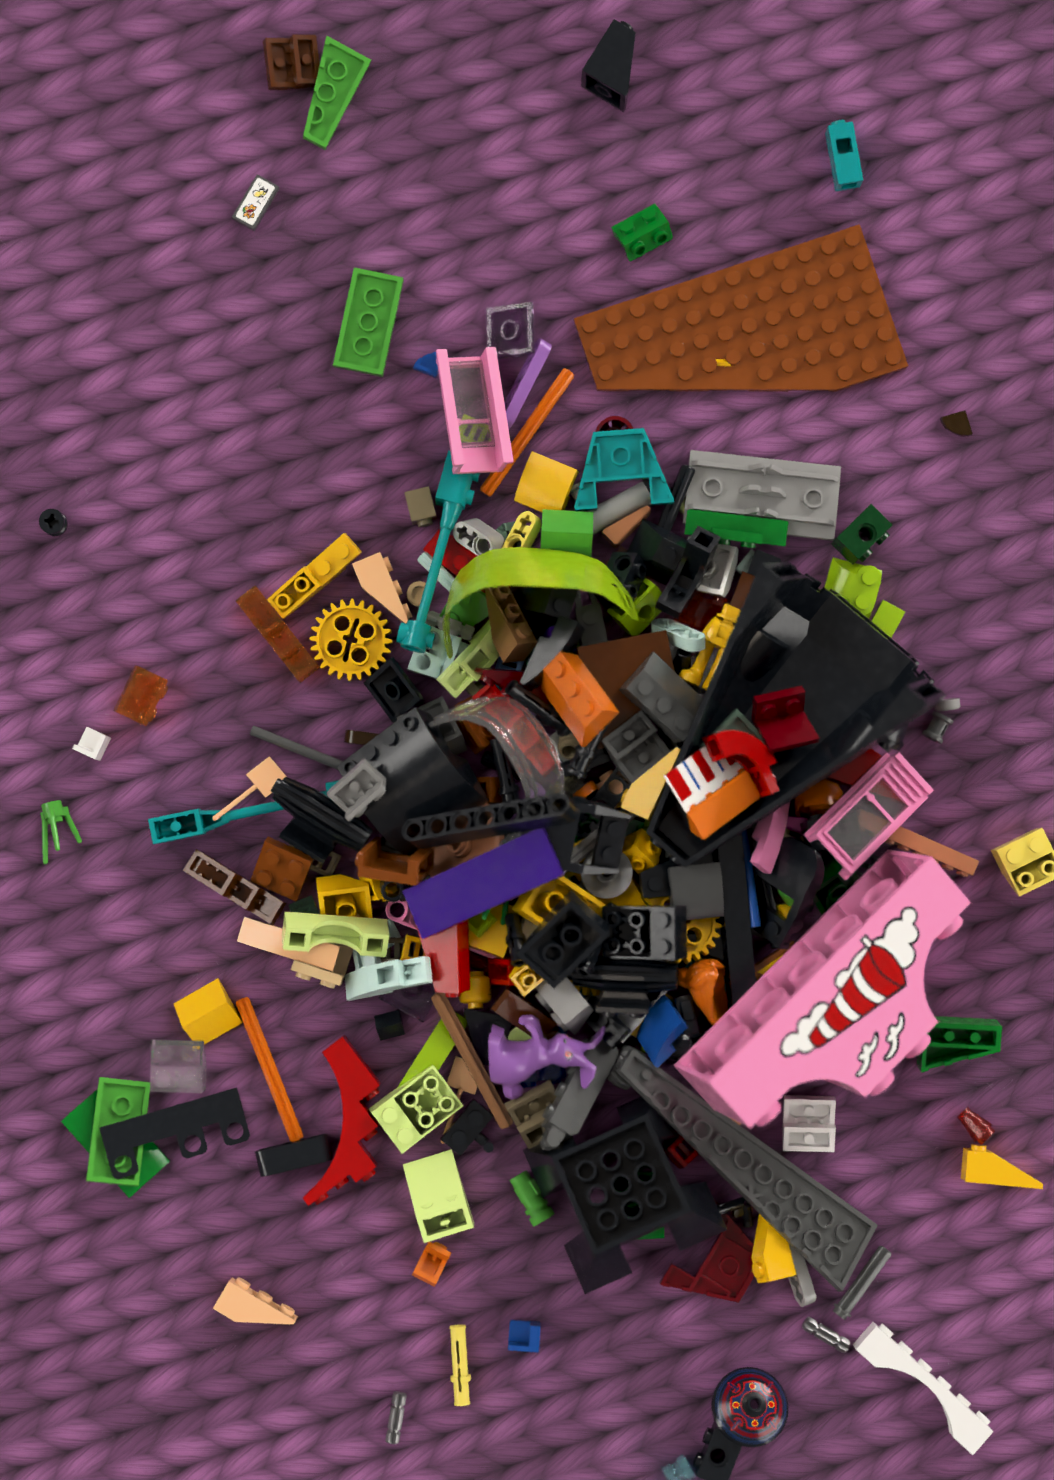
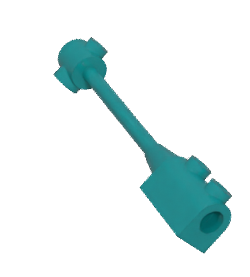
M450 450L447 453L435 497V505L443 507L440 521L441 530L415 621L408 620L407 624L401 622L396 642L401 643L400 646L416 653H425L426 648L432 649L436 634L431 633L432 627L425 624L450 532L453 530L466 504L472 505L475 491L470 490L472 481L478 482L480 473L453 474Z
M339 780L327 782L326 791L321 792L327 795V791ZM276 801L228 811L216 821H213L212 817L221 810L194 809L148 819L153 844H161L203 835L233 820L285 809Z

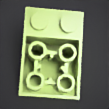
M432 1065L388 1093L368 1110L398 1150L404 1153L464 1105L435 1066Z
M452 1149L403 1164L415 1215L424 1243L474 1228V1220Z

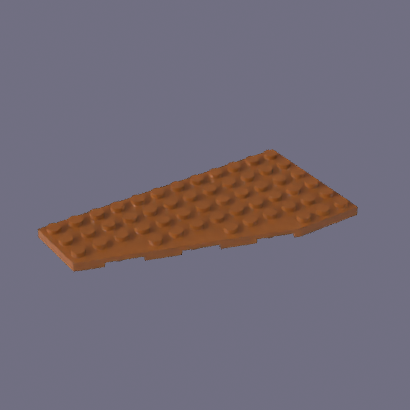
M860 224L573 319L597 391H839L908 367ZM715 359H726L731 366H717Z

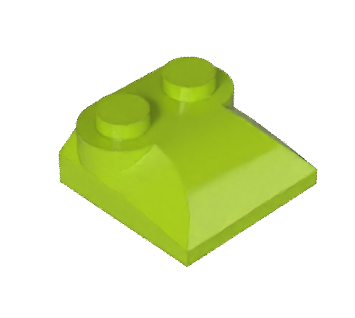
M833 557L824 587L838 592L867 618H870L879 591L882 570L871 565L852 564L849 561Z

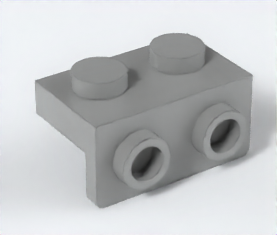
M363 758L327 791V796L345 811V819L350 821L354 816L356 818L360 817L372 800L377 801L386 792V778Z

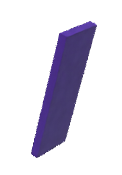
M541 828L524 834L402 892L421 938L426 939L565 874L545 828Z

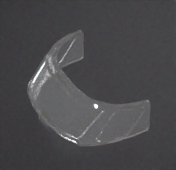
M487 696L473 699L435 716L436 720L428 724L432 728L442 723L467 720L486 727L499 741L518 773L525 792V799L564 793V773L552 741L541 723L526 707L509 697L488 698ZM521 832L509 834L498 846L520 837Z

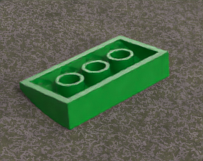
M97 1090L61 1121L88 1153L90 1151ZM154 1142L144 1144L139 1186L118 1185L119 1188L130 1198L170 1162L169 1158Z

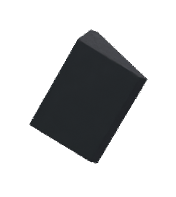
M394 657L390 658L364 682V685L393 723L397 721L396 717L409 712L425 701Z

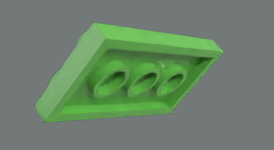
M354 267L333 362L334 367L383 377L404 282L403 277Z
M99 1077L86 1182L139 1186L143 1145L133 1147L138 1164L137 1173L121 1179H115L111 1174L99 1128L147 1114L151 1082ZM120 1156L115 1161V1168L121 1173L129 1171L132 1166L131 1159L127 1156Z

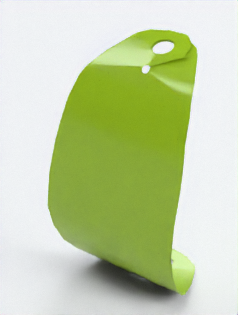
M512 547L491 549L466 564L452 582L443 621L444 646L451 660L453 656L450 637L451 608L467 595L485 587L520 585L576 588L604 595L616 603L633 620L638 621V617L630 594L612 571L597 559L581 553L543 548Z

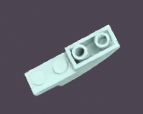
M421 956L407 960H391L346 974L345 988L347 1001L393 993V990L432 983L430 957Z

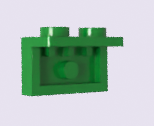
M656 204L611 227L614 236L624 248L629 261L641 257L673 238L669 222Z

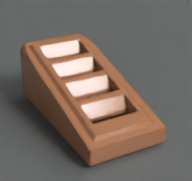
M648 505L610 525L601 531L602 537L611 546L618 548L640 526L643 518L647 519L650 516L651 508Z

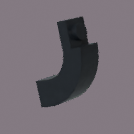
M697 526L687 541L681 561L670 582L657 600L655 608L676 619L679 618L684 608L688 607L697 592L714 557L721 538L720 536Z

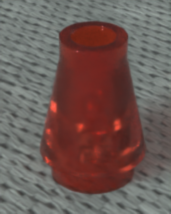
M969 1107L965 1108L957 1116L974 1142L977 1141L980 1145L995 1132L991 1127L993 1124L973 1112Z

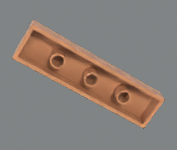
M862 809L856 811L860 832L867 831L871 837H874L889 822ZM901 826L884 842L889 845L896 844L898 849L905 852L910 850L913 854L931 856L937 863L942 864V868L949 871L956 870V874L962 877L973 876L979 863L978 860Z

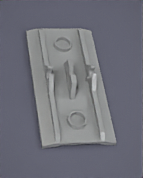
M690 450L689 466L695 469V473L686 493L683 524L686 523L687 510L693 509L788 521L787 536L834 541L841 466Z

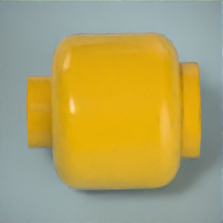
M483 971L470 972V990L462 992L458 999L461 1003L468 1004V1009L483 1008V1003L489 1002L492 998L490 979L484 975Z

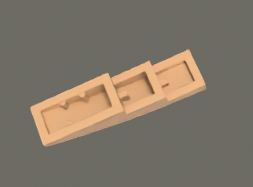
M244 917L237 942L334 971L341 946L332 943H322L312 947L309 952L283 950V928Z

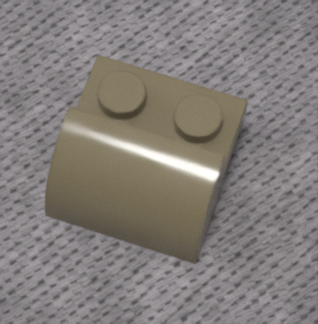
M551 1080L523 1093L519 1098L505 1103V1107L528 1149L540 1144V1139H542L545 1128L541 1126L545 1119L542 1115L546 1107L550 1103L553 1104L557 1097L554 1095L556 1089Z

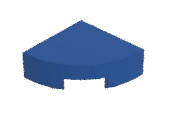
M436 352L419 358L415 362L413 370L437 378L439 372L436 364Z

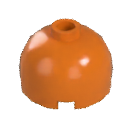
M825 778L795 798V815L797 817H801V814L807 816L823 815L844 793L838 784Z

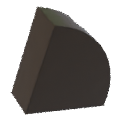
M966 410L940 418L944 428L958 436L967 437L973 434Z

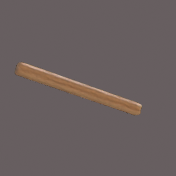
M435 993L431 997V1001L499 1128L505 1129L513 1124V1119L508 1113L494 1084L490 1081V1076L449 999L445 997V993Z

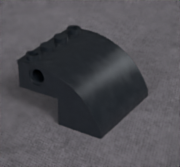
M414 707L337 766L342 777H344L365 758L386 778V792L379 800H372L367 805L364 814L384 838L403 855L412 856L419 850V848L402 836V827L406 821L418 817L481 807L489 801L467 759L451 752L431 714L417 707Z

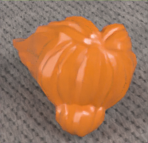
M702 959L695 961L689 968H680L678 983L681 987L688 988L694 1002L713 1026L728 1011L727 994L724 989L725 969L723 964L716 959Z

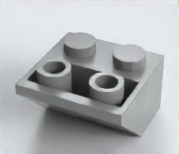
M567 977L555 989L545 980L535 987L538 991L535 995L549 1013L552 1010L554 1011L551 1016L564 1032L569 1029L575 1035L593 1012L591 1006Z

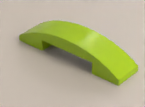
M455 1012L465 1029L467 1026L466 1018ZM440 1019L399 1086L432 1065L439 1070L455 1044L442 1019Z

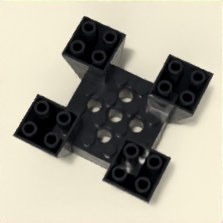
M642 1097L616 1107L623 1125L577 1145L574 1137L571 1136L570 1138L563 1139L558 1147L550 1151L543 1150L539 1145L530 1149H523L543 1198L565 1188L583 1231L566 1243L564 1247L584 1294L633 1273L621 1246L664 1226H669L680 1251L728 1230L706 1181L679 1186L662 1148V1144L681 1135ZM608 1155L618 1157V1163L613 1168H608L604 1165V1160ZM644 1168H649L653 1171V1176L649 1181H641L639 1179V1172ZM619 1179H626L629 1182V1187L625 1192H617L615 1190V1183ZM595 1190H602L605 1193L604 1200L600 1203H593L591 1201V1194ZM631 1203H636L640 1207L639 1213L634 1217L627 1216L625 1212L626 1207Z

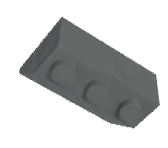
M654 651L619 689L673 742H683L703 700Z

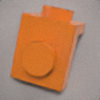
M428 1242L412 1276L435 1287L450 1258L451 1252L447 1251V1247L441 1243Z

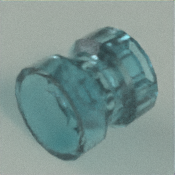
M684 1454L677 1457L676 1462L673 1464H666L661 1468L667 1480H693L696 1478V1473Z

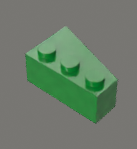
M934 1016L938 1023L927 1033L931 1040L926 1049L917 1055L916 1066L922 1073L929 1071L931 1068L943 1065L948 1066L961 1060H971L1000 1052L1002 1025L997 1019Z

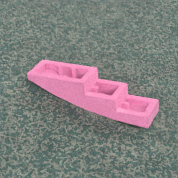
M790 802L760 820L753 832L752 837L758 843L750 862L762 873H772L782 845Z

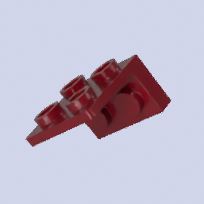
M802 685L753 696L752 721L771 753L819 742V736L804 712L806 692Z

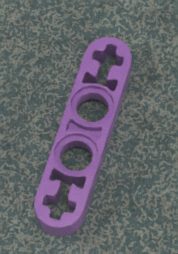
M541 338L535 342L504 402L508 429L515 422L550 353L552 345Z

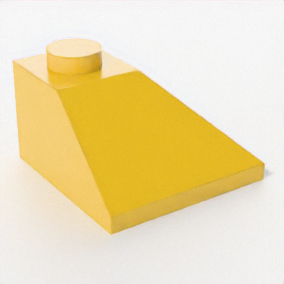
M342 874L316 877L320 914L373 918L369 883Z

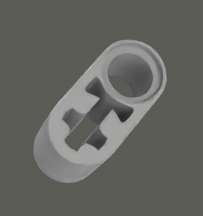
M478 518L458 522L453 528L455 540L477 556L491 549H501L505 542L504 537L499 532Z

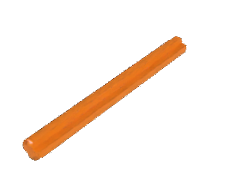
M562 369L512 441L511 448L514 462L507 464L502 472H491L480 487V491L488 497L493 495L573 380L574 374L570 370Z
M248 997L236 1001V1006L291 1142L299 1141L304 1136L251 1001Z

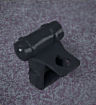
M691 994L671 999V1002L688 1026L672 1042L676 1050L669 1057L672 1060H679L692 1047V1041L700 1039L706 1033H700Z

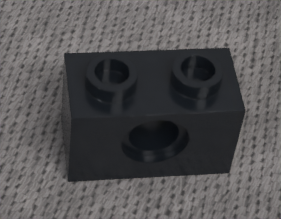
M713 1422L712 1427H707L702 1442L705 1445L702 1453L697 1452L693 1461V1467H695L696 1477L701 1479L729 1480L742 1446L728 1440L719 1431L715 1422ZM719 1448L724 1451L723 1456L719 1459H713L710 1456L714 1449Z

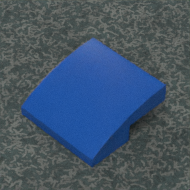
M663 994L644 1018L636 1038L653 1065L658 1068L676 1051L672 1042L688 1026L671 1000Z

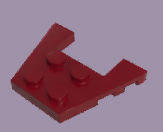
M724 1213L721 1216L728 1230L718 1235L696 1274L693 1276L671 1262L659 1283L665 1287H674L683 1291L701 1293L710 1297L739 1303L754 1278L751 1258L754 1244L727 1213Z

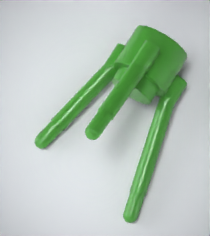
M61 800L41 805L43 811L40 813L42 820L43 864L48 863V825H51L55 850H60L56 824L63 822L62 817H65L76 841L82 843L79 832L69 814L68 806L63 807Z

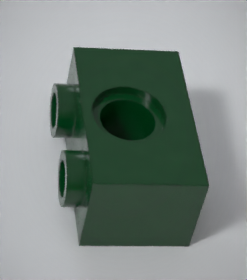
M870 504L831 545L850 563L854 564L858 559L863 562L873 553L870 547L875 542L880 545L890 536L887 530L892 524ZM860 531L867 534L868 541H863L859 537Z

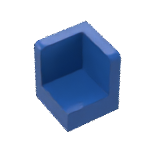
M510 1320L508 1350L539 1353L541 1321Z

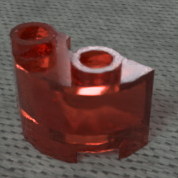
M697 591L679 618H674L673 620L687 624L690 628L703 631L717 613H721L724 604L730 605V603H727L728 599L716 595L713 596V600L703 598L704 593Z

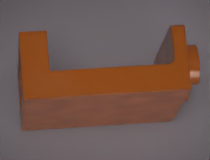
M375 837L356 854L355 866L358 867V877L417 886L434 869L435 847L419 849L412 856L382 851L381 837Z

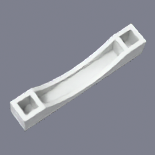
M872 1322L853 1343L855 1349L875 1367L903 1371L927 1385L937 1396L943 1407L950 1434L974 1455L993 1433V1430L988 1426L991 1421L980 1411L975 1414L969 1408L971 1403L959 1393L955 1396L949 1390L952 1386L943 1377L939 1376L936 1379L930 1373L932 1368L923 1359L920 1358L916 1361L910 1355L913 1351L903 1341H900L899 1344L891 1338L893 1333L883 1323L878 1326Z

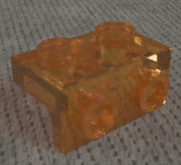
M135 665L113 711L147 726L148 722H152L157 713V708L155 707L159 699H163L167 693L168 680Z

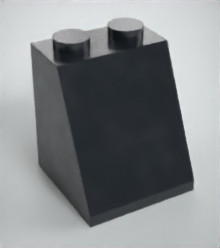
M614 19L582 69L581 87L624 112L627 105L636 32L633 31V27L627 22H618Z
M510 585L509 587L522 613L548 622H557L560 615L566 618L570 617L578 591L576 588Z

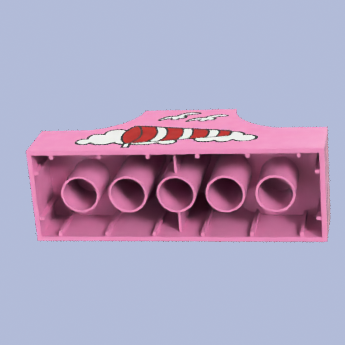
M888 849L673 1066L713 1110L749 1128L754 1124L759 1127L764 1126L772 1121L781 1109V1104L778 1100L789 1088L803 1082L823 1079L864 1097L868 1094L875 1096L882 1093L894 1080L895 1076L891 1070L904 1057L913 1058L919 1055L930 1043L931 1038L927 1033L938 1021L928 1006L924 991V968L932 942L936 938L939 940L946 939L961 927L963 919L959 914L971 902L931 856Z

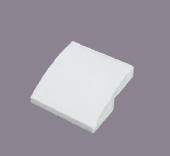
M784 1095L783 1151L834 1152L836 1132L835 1096Z

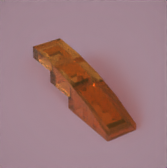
M256 585L236 600L247 617L300 683L320 668Z

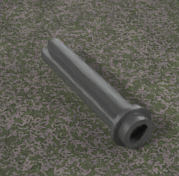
M879 1246L839 1303H834L835 1308L833 1312L842 1319L846 1320L847 1317L852 1316L850 1312L890 1258L891 1252L884 1246Z

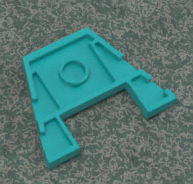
M644 428L593 432L574 506L575 511L598 509L596 483L649 479L651 505L674 504L673 495L670 492Z

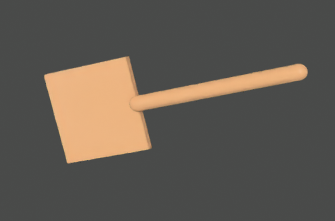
M269 756L246 774L254 785L212 817L213 821L218 820L256 789L265 798L273 793L271 789L277 779L283 780L287 776Z
M455 1056L447 1084L458 1089L456 1096L460 1100L463 1091L475 1095L477 1085L464 1060L461 1057ZM455 1113L448 1118L444 1133L452 1125Z

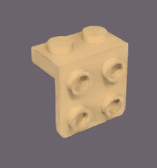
M332 943L341 946L334 971L297 960L293 961L291 970L296 972V977L310 981L311 977L321 980V985L334 989L335 985L340 986L343 983L353 948L339 943Z

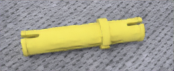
M451 1325L449 1327L453 1375L450 1378L454 1386V1406L470 1405L469 1381H471V1374H468L466 1325Z

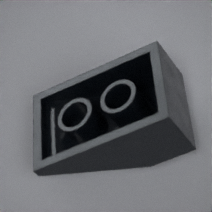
M571 890L549 912L519 948L516 955L555 989L609 936V924Z

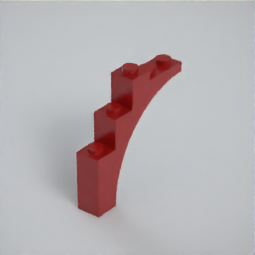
M343 1035L323 1051L336 1075L340 1088L343 1123L339 1145L329 1168L321 1179L302 1197L308 1206L313 1202L318 1205L329 1196L327 1191L335 1186L336 1189H339L349 1181L347 1177L349 1174L355 1182L360 1179L365 1182L376 1173L374 1168L378 1165L361 1142L362 1138L368 1141L377 1134L378 1131L375 1128L379 1126V1123L362 1099L366 1098L367 1101L372 1099L380 1092L377 1088L382 1083L346 1035Z

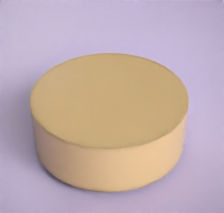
M416 581L407 589L408 601L415 607L420 606L425 582Z

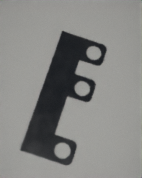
M237 1088L99 1128L111 1174L115 1179H121L137 1173L138 1164L133 1147L176 1135L181 1154L184 1158L198 1156L207 1151V1143L202 1127L218 1122L226 1145L231 1146L245 1142L250 1137ZM236 1122L243 1127V1134L240 1138L231 1139L227 1135V1127L231 1123ZM190 1135L197 1136L201 1141L200 1148L195 1152L186 1150L184 1146L185 1139ZM120 1156H127L132 1162L130 1170L125 1173H121L115 1168V1161Z

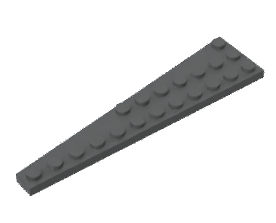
M634 1049L629 1050L616 1072L838 1292L843 1291L878 1225L729 1117L713 1110L705 1100L659 1067L656 1068L651 1061Z

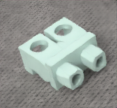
M431 626V633L436 634L432 649L426 648L429 650V653L426 651L425 653L413 652L407 671L437 679L454 661L455 656L458 657L469 645L462 642V638L450 634L453 656L450 660L444 646V631Z

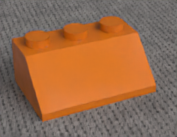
M560 651L543 669L541 690L580 745L586 747L619 711L577 654Z

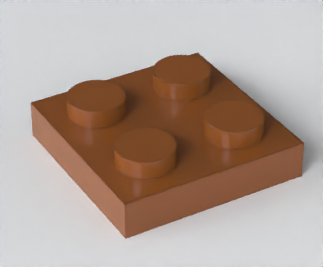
M267 837L250 882L297 902L314 859L298 849Z

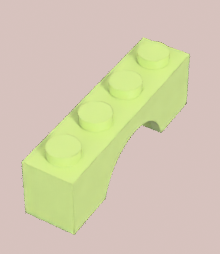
M285 912L282 929L283 950L309 952L312 947L318 944L339 943L353 948L361 956L386 957L389 942L387 919Z

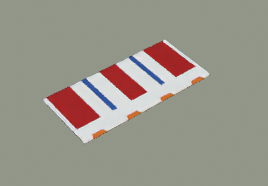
M704 746L665 774L664 778L685 813H687L742 772L744 768L731 759H721L712 762L707 748Z

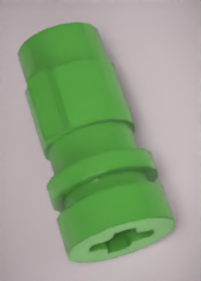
M527 1170L509 1180L521 1204L526 1209V1216L529 1215L531 1217L529 1221L533 1227L555 1214L552 1207H548V1200L543 1199L534 1178H531Z

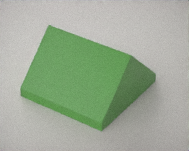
M542 510L541 548L576 552L591 557L593 512Z

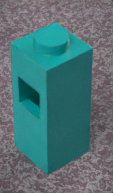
M834 121L831 125H828L825 136L835 191L860 188L863 182V175L853 121Z

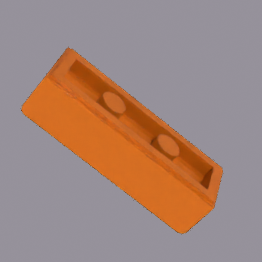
M746 770L742 771L687 812L692 833L703 840L760 798L759 791Z

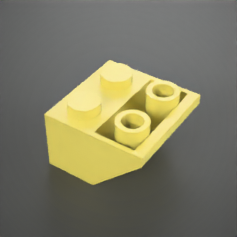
M1036 828L991 850L1001 873L1018 897L1054 880V850L1043 828Z

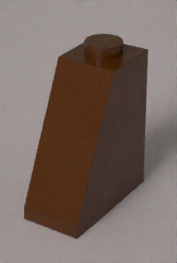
M515 985L507 986L491 1008L495 1013L529 1036H531L530 1031L525 1025L519 1024L521 1015L532 1014L538 1018L543 1037L547 1040L553 1038L559 1030L551 1013L528 995L522 996Z

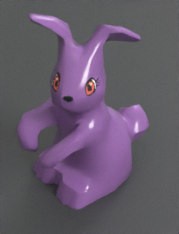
M532 1014L521 1015L519 1018V1024L525 1025L531 1033V1039L526 1041L508 1040L504 1034V1028L492 1024L488 1040L490 1081L502 1085L506 1098L514 1100L522 1096L523 1087L520 1085V1082L527 1080L537 1070L551 1064L560 1067H580V1081L583 1089L588 1088L594 1079L596 1066L588 1061L584 1056V1052L596 1048L602 1040L606 1026L601 1027L590 1042L584 1043L566 1034H556L549 1040L545 1039L540 1020Z

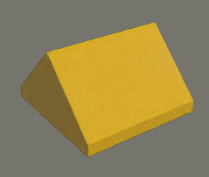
M219 978L174 1003L182 1028L198 1048L243 1023Z

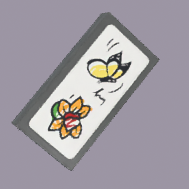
M257 174L234 212L233 220L255 232L279 191V186Z

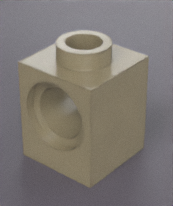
M429 486L404 492L412 524H418V527L432 525V520H436L437 516Z

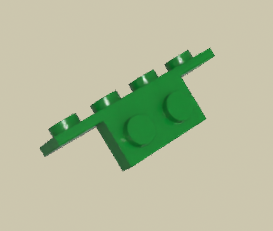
M693 509L687 510L684 531L686 535H692L697 526H700L720 536L719 544L730 545L732 540L740 541L741 547L756 548V543L786 546L788 521Z

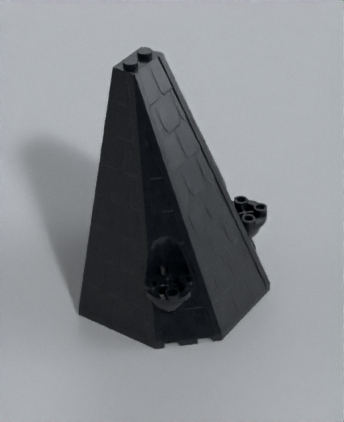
M788 561L763 563L757 570L674 768L700 750V745L703 743L702 738L710 736L734 709H738L754 725L752 721L753 696L801 685L806 692L804 712L818 734L819 742L772 753L777 763L769 766V768L776 777L779 791L759 798L704 840L691 832L687 813H685L667 783L646 833L651 837V842L658 848H664L670 853L671 860L679 866L687 867L693 865L847 765L876 744H879L887 752H890L892 749L899 751L904 745L903 739L906 735L908 724L938 705L946 696L941 689L933 685L935 681L927 671L918 672L919 662L914 656L833 589L828 590L825 587L819 589V586L822 584L820 581L807 573L803 575L796 569L795 565Z

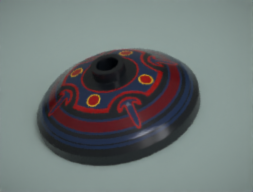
M753 1367L738 1368L725 1375L713 1392L711 1402L713 1419L719 1431L731 1442L742 1447H760L776 1439L784 1429L788 1418V1400L780 1383L768 1372ZM751 1400H755L758 1403L757 1409H753L750 1406Z

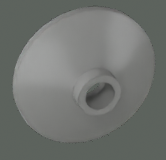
M594 850L584 859L582 864L591 865ZM622 852L619 873L611 874L609 877H605L602 874H581L582 882L585 888L596 897L604 899L617 897L625 892L631 883L632 865L628 857Z

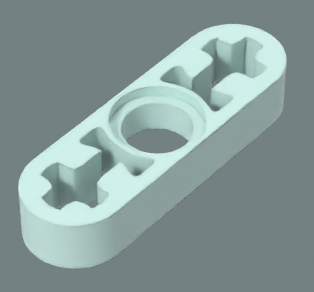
M658 618L651 622V633L666 630L669 644L690 652L705 649L704 633L668 618Z

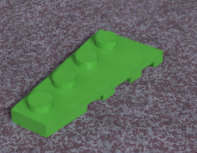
M327 35L303 134V139L326 150L371 63V59Z

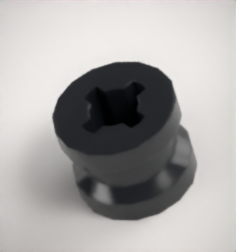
M47 509L39 517V525L48 535L60 536L67 530L68 521L66 517L56 509Z

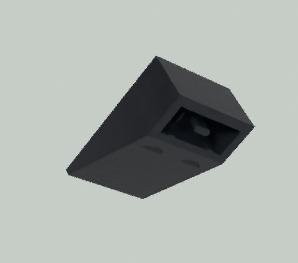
M686 905L602 906V919L609 924V936L602 942L603 958L678 960L687 958Z

